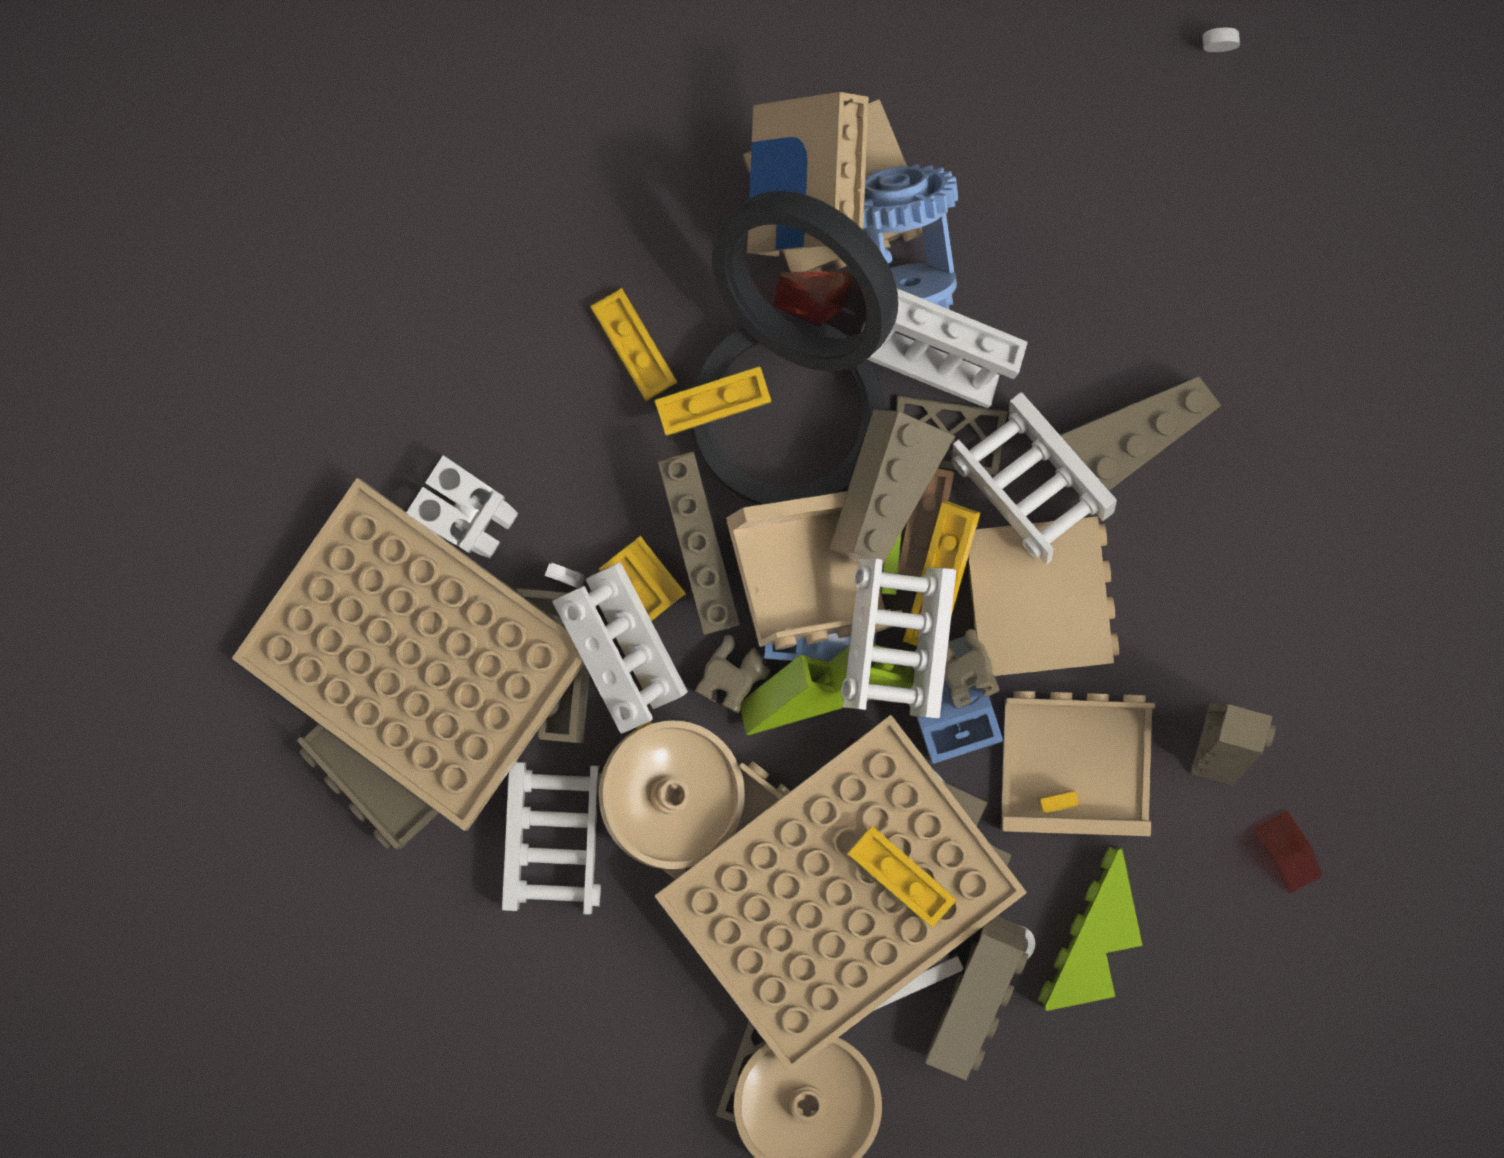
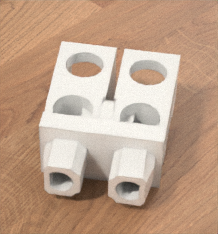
M443 455L425 483L456 502L455 505L452 506L422 487L406 513L468 553L474 551L477 554L491 558L500 542L484 532L491 520H494L506 529H509L519 513L504 501L505 497Z

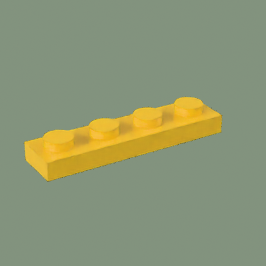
M946 501L941 504L921 577L923 578L926 575V568L956 570L952 604L953 612L980 512ZM921 592L916 593L911 614L919 615L922 611L923 595ZM907 628L903 642L918 646L919 632L917 629Z

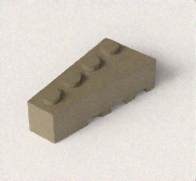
M1196 377L1060 436L1109 491L1217 410L1221 404L1202 379Z
M873 410L829 550L859 562L860 559H881L884 563L955 436L899 411Z
M517 588V593L565 627L552 601L567 593ZM585 664L538 729L539 739L583 743L590 677Z
M1209 703L1190 774L1233 786L1261 756L1264 747L1271 746L1276 726L1271 724L1273 716L1230 704Z
M996 916L981 928L979 941L973 940L964 965L966 971L958 976L950 997L951 1005H946L929 1045L926 1064L964 1080H967L971 1069L978 1071L985 1055V1050L981 1049L986 1037L993 1038L1000 1019L995 1017L1000 1005L1006 1007L1013 993L1014 986L1009 985L1014 973L1019 975L1022 973L1028 959V954L1024 953L1026 927L1024 928L1019 924Z

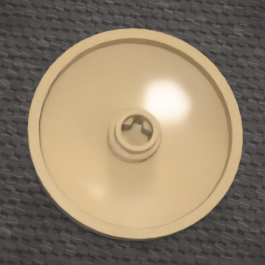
M675 720L661 721L645 725L633 731L614 748L602 771L599 784V805L609 834L627 855L651 867L660 869L693 867L735 834L743 815L745 788L743 776L736 758L718 736L694 723Z
M839 1037L791 1074L766 1043L748 1060L739 1076L734 1095V1116L739 1135L754 1158H862L873 1143L880 1126L882 1097L877 1077L866 1058L854 1046Z

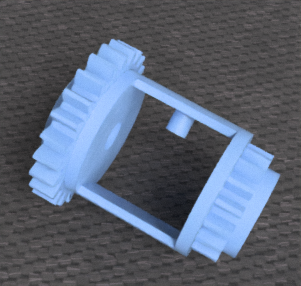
M919 164L912 167L901 165L895 168L886 167L885 170L871 171L870 176H865L863 230L873 240L889 264L892 262V255L888 249H885L883 233L902 232L921 227L927 263H912L890 268L896 287L949 309V305H953L952 293L957 287V281L953 266L946 213L948 208L955 207V201H958L956 177L952 176L951 171L944 172L942 167L933 170V165H929L921 169Z

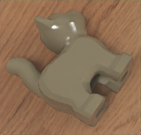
M973 629L966 631L965 642L971 649L970 651L956 659L954 651L949 645L947 648L944 683L950 689L951 700L957 709L971 703L968 689L976 685V688H982L981 691L985 697L999 691L997 681L993 675L990 658L984 645L977 639V633Z
M728 634L724 636L722 645L715 650L710 661L705 666L703 680L699 682L695 692L716 702L718 697L716 692L723 690L726 692V696L722 705L739 713L741 702L750 692L753 684L759 680L768 679L771 669L768 666L767 659H764V655L757 651L755 647L744 657L741 668H737L727 661V655L735 646L734 637Z

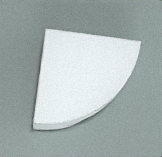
M549 563L545 576L576 588L582 587L586 578L581 573L555 563Z

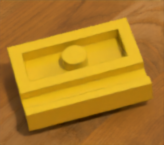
M641 536L599 568L602 571L621 562L651 621L686 594Z

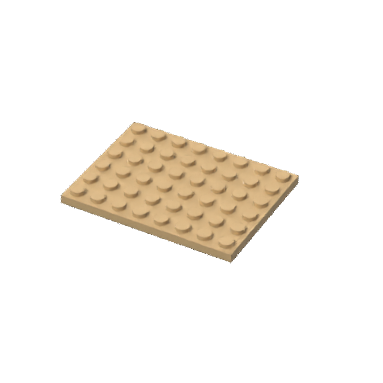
M356 478L232 657L234 661L464 831H468L584 665L566 627L359 478Z
M889 715L693 867L663 888L655 897L791 1074L1027 892L892 715ZM871 825L957 899L933 928L847 854Z

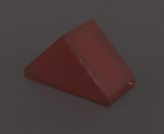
M779 272L774 305L776 308L821 327L845 307L851 274L850 272Z
M1288 811L1255 828L1289 893L1322 877L1310 843Z

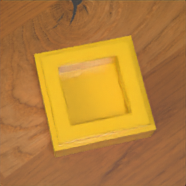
M1070 790L1039 797L1038 803L1040 811L1048 813L1078 806L1079 799L1077 791Z

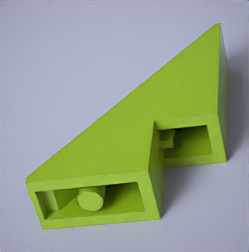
M850 645L829 662L799 655L741 702V714L746 735L845 708L843 707L844 699L842 698L841 688L847 675ZM871 661L869 684L908 689L913 686L914 673L912 666Z
M1109 847L1100 864V867L1105 869L1099 882L1093 880L1084 900L1089 902L1084 915L1079 913L1076 915L1069 930V934L1073 935V939L1068 949L1062 947L1056 957L1053 967L1057 968L1058 971L1053 981L1047 980L1041 989L1038 1001L1043 1003V1008L1046 1011L1115 997L1106 953L1142 946L1122 848L1116 847L1114 849Z

